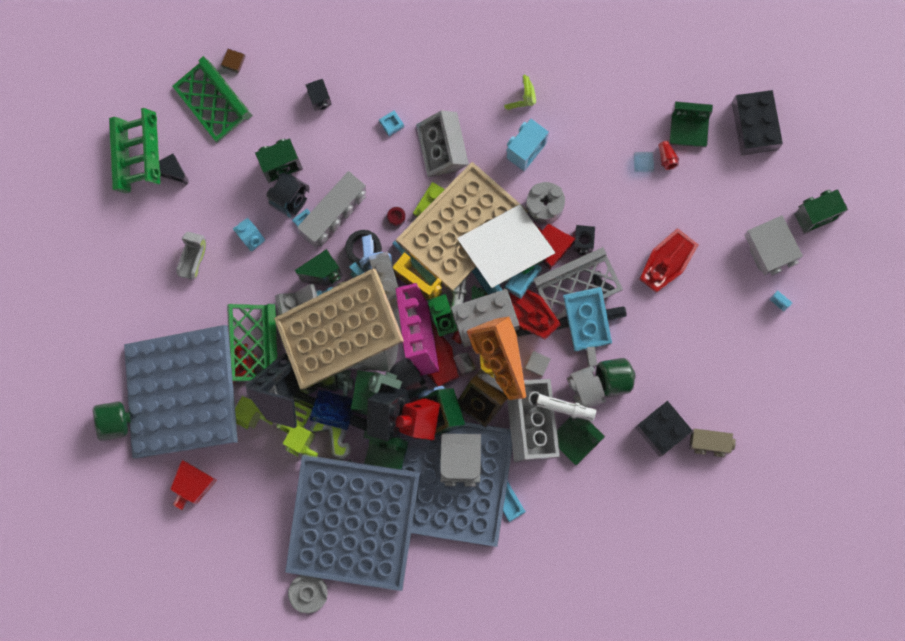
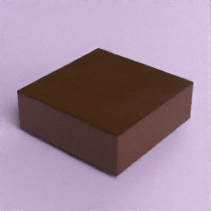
M227 48L221 66L239 73L246 56L243 53Z

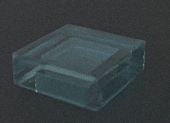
M634 152V172H653V152Z

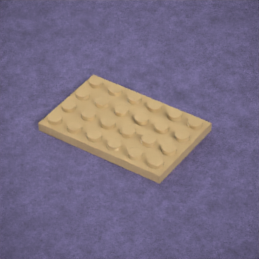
M471 162L396 239V242L453 292L477 267L457 238L521 204L477 165Z
M371 269L274 318L300 389H306L404 342L376 269Z

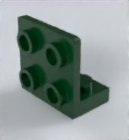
M675 101L672 107L669 143L671 145L706 148L708 144L709 118L713 112V105Z
M570 416L557 429L559 450L574 465H578L605 438L589 420L578 417L571 418Z
M365 430L363 438L369 440V447L364 464L401 470L409 442L396 437H392L388 441L368 436L367 430Z

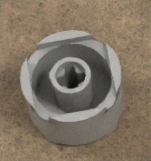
M550 182L535 184L531 188L527 196L526 210H528L529 216L536 223L543 225L551 224L562 215L565 196L561 187ZM544 201H547V206H544Z
M593 366L570 374V377H567L570 389L572 388L576 394L573 395L574 401L587 408L606 402L603 398L605 394L598 376L594 377L593 375L595 371Z

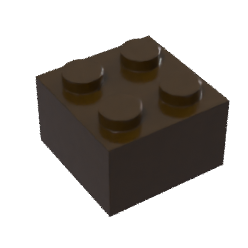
M480 369L462 392L458 403L460 409L486 428L497 416L508 398L496 380Z

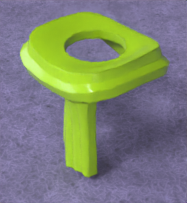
M526 74L522 76V83L524 85V95L522 98L524 101L505 104L504 107L507 110L536 104L534 86Z

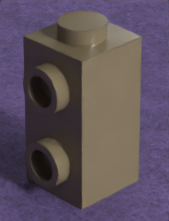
M692 429L689 450H694L695 454L706 455V452H712L716 457H726V454H730L735 449L736 439H733V433Z

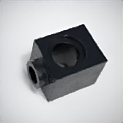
M323 78L305 84L314 110H325L329 105H332Z
M576 225L574 252H578L579 255H587L593 252L595 226ZM586 237L589 243L586 245L581 244L579 239Z

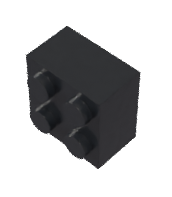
M386 385L377 394L368 399V436L388 441L400 431V428L396 426L395 420L398 416H402L403 406L409 403L408 390Z
M668 400L635 426L659 457L667 453L693 431Z

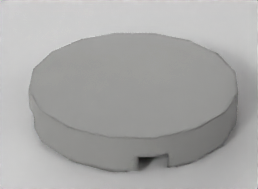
M300 575L290 585L288 591L289 602L299 612L306 614L317 612L327 601V585L322 578Z

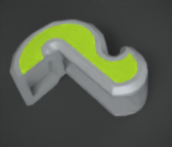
M186 232L182 237L185 246L176 272L180 277L194 280L198 276L199 265L205 254L206 239L203 235Z
M326 416L315 420L310 426V432L320 433L329 431L332 456L338 460L348 458L351 447L348 443L343 444L346 437V428L342 421L335 417Z

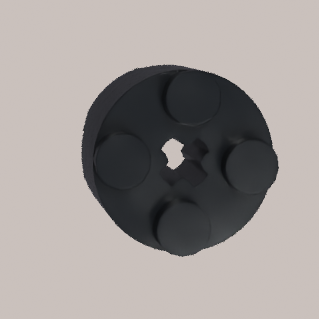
M282 172L278 176L274 187L267 191L266 197L269 198L268 203L272 208L291 218V214L296 215L303 208L307 201L305 194L306 192L309 193L310 187L291 174Z
M404 358L395 363L390 371L387 372L397 375L396 379L402 381L400 388L408 390V398L411 400L428 390V386L424 385L426 382L423 376H420V372L415 365L410 362L411 359Z

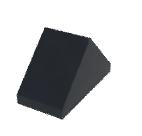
M174 154L159 160L160 177L188 184L189 180Z

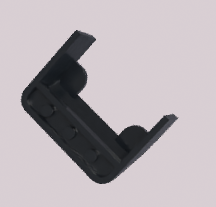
M284 353L246 384V392L266 420L296 428L295 402L291 397L298 391L304 394H312L319 387L336 392L338 390L337 374L306 389H300L288 354Z

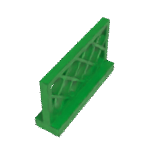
M202 56L198 60L199 63L172 87L215 142L218 143L242 121L250 119L253 115L206 57ZM201 69L204 73L203 81L194 80L195 73ZM184 83H190L189 93L182 92L179 87ZM194 83L203 84L201 94L193 93ZM206 84L214 85V95L205 94ZM192 96L201 97L200 107L192 105ZM205 97L213 98L212 108L204 107ZM217 98L226 100L225 109L216 108ZM203 110L212 111L211 121L202 118ZM216 111L224 112L223 122L215 121ZM228 112H235L239 117L234 122H227ZM214 124H222V132L216 136L213 132Z
M275 304L227 305L233 382H249L256 376L252 370L257 365L264 370L277 359V335L274 319L276 317ZM233 309H239L244 314L239 321L233 316ZM252 310H260V319L258 321L249 314ZM246 317L254 324L248 331L241 324ZM237 326L245 333L240 340L234 336L233 330ZM255 327L261 331V337L258 341L250 334ZM246 336L255 343L249 350L241 343ZM237 346L245 352L241 359L234 354V349ZM256 346L262 350V356L259 359L251 353ZM247 355L255 362L250 369L242 362ZM238 365L246 371L242 377H235V368Z

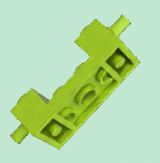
M242 395L235 407L237 425L247 430L249 427L255 429L260 419L270 425L273 424L266 420L252 400ZM281 424L276 425L277 428L288 434L283 442V445L287 446L286 451L297 457L300 454L318 456L319 453L309 449L315 438L312 432L299 425L296 428Z

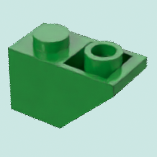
M446 294L427 300L439 337L458 331Z

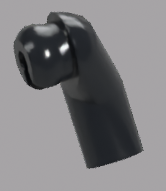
M593 274L594 285L601 287L603 283L602 277ZM605 281L604 289L609 291L615 289L613 285Z

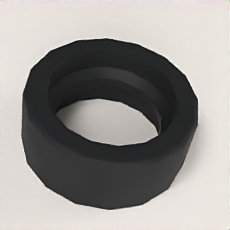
M369 230L355 231L346 241L345 250L347 256L352 263L356 262L359 267L361 259L353 253V245L358 239L371 235L375 245L374 253L382 252L380 239Z

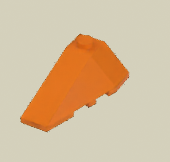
M510 317L493 319L468 329L466 332L474 351L477 354L480 353L486 361L484 365L495 374L496 382L509 400L525 398L526 392L517 335Z

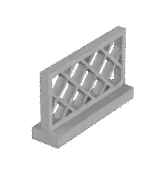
M604 247L533 279L540 296L543 297L551 311L554 303L565 306V303L555 300L559 290L569 294L575 293L573 289L576 282L586 285L585 290H588L589 287L598 288V286L590 284L593 274L604 278L601 285L602 291L606 292L603 294L604 299L623 290ZM602 262H605L608 268L605 275L595 271L596 266ZM586 271L591 273L588 283L578 280L580 272ZM569 279L574 281L571 291L560 287L563 280ZM606 279L614 281L617 288L611 291L604 289L603 286ZM547 287L555 288L556 292L553 299L546 297L543 289ZM565 307L561 314L556 315L558 320L567 316Z

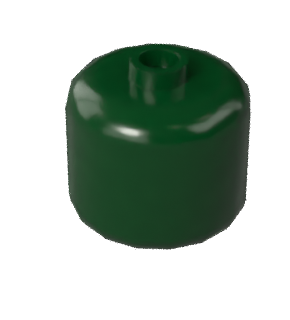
M626 358L604 360L597 364L596 376H598L605 397L631 393L634 389L636 374L631 363Z
M116 401L93 407L94 426L99 441L122 438L128 434L127 424L131 423L130 414L125 412L122 402Z

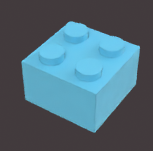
M530 119L527 123L524 122L518 130L519 134L516 137L512 136L507 143V159L523 171L529 167L548 141L549 131L533 119Z

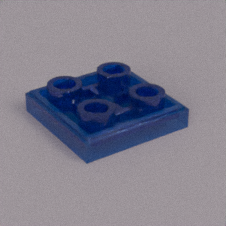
M318 390L309 421L348 430L353 413L351 409L353 398Z

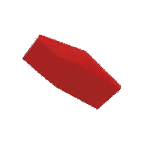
M677 228L652 250L639 280L654 292H659L683 274L699 244Z
M527 289L520 299L508 292L520 325L519 327L546 340L560 326V322L540 295Z
M432 322L439 371L426 375L437 386H444L459 378L451 345L444 336L439 337L437 328Z

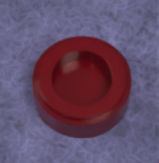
M392 207L387 212L388 222L392 226H401L406 220L405 211L400 207Z

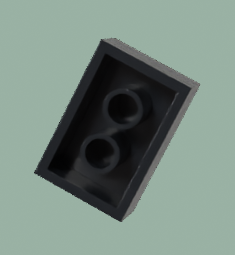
M773 90L735 95L732 101V108L741 155L778 151L783 141Z

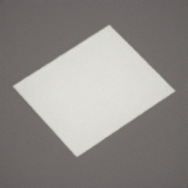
M521 205L457 238L491 288L555 253Z

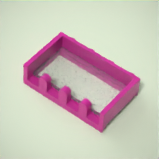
M417 283L395 288L401 332L404 340L405 358L411 359L420 372V376L438 372L439 367L430 309L426 298Z

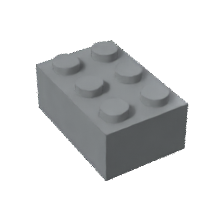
M507 289L451 307L463 347L472 345L466 332L468 329L493 319L509 316L514 330H519L520 325Z

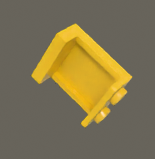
M404 252L392 267L394 275L406 285L417 283L426 300L440 296L442 293L441 280L437 278L434 284L429 286L409 271L412 266L411 257Z

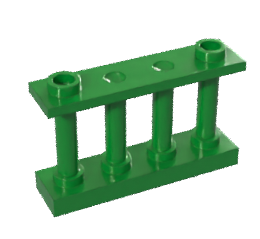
M141 108V118L128 122L115 116L109 118L112 189L125 194L130 193L131 183L142 180L160 185L156 112ZM142 126V136L128 140V129ZM143 144V154L129 158V147ZM144 162V172L130 176V165Z

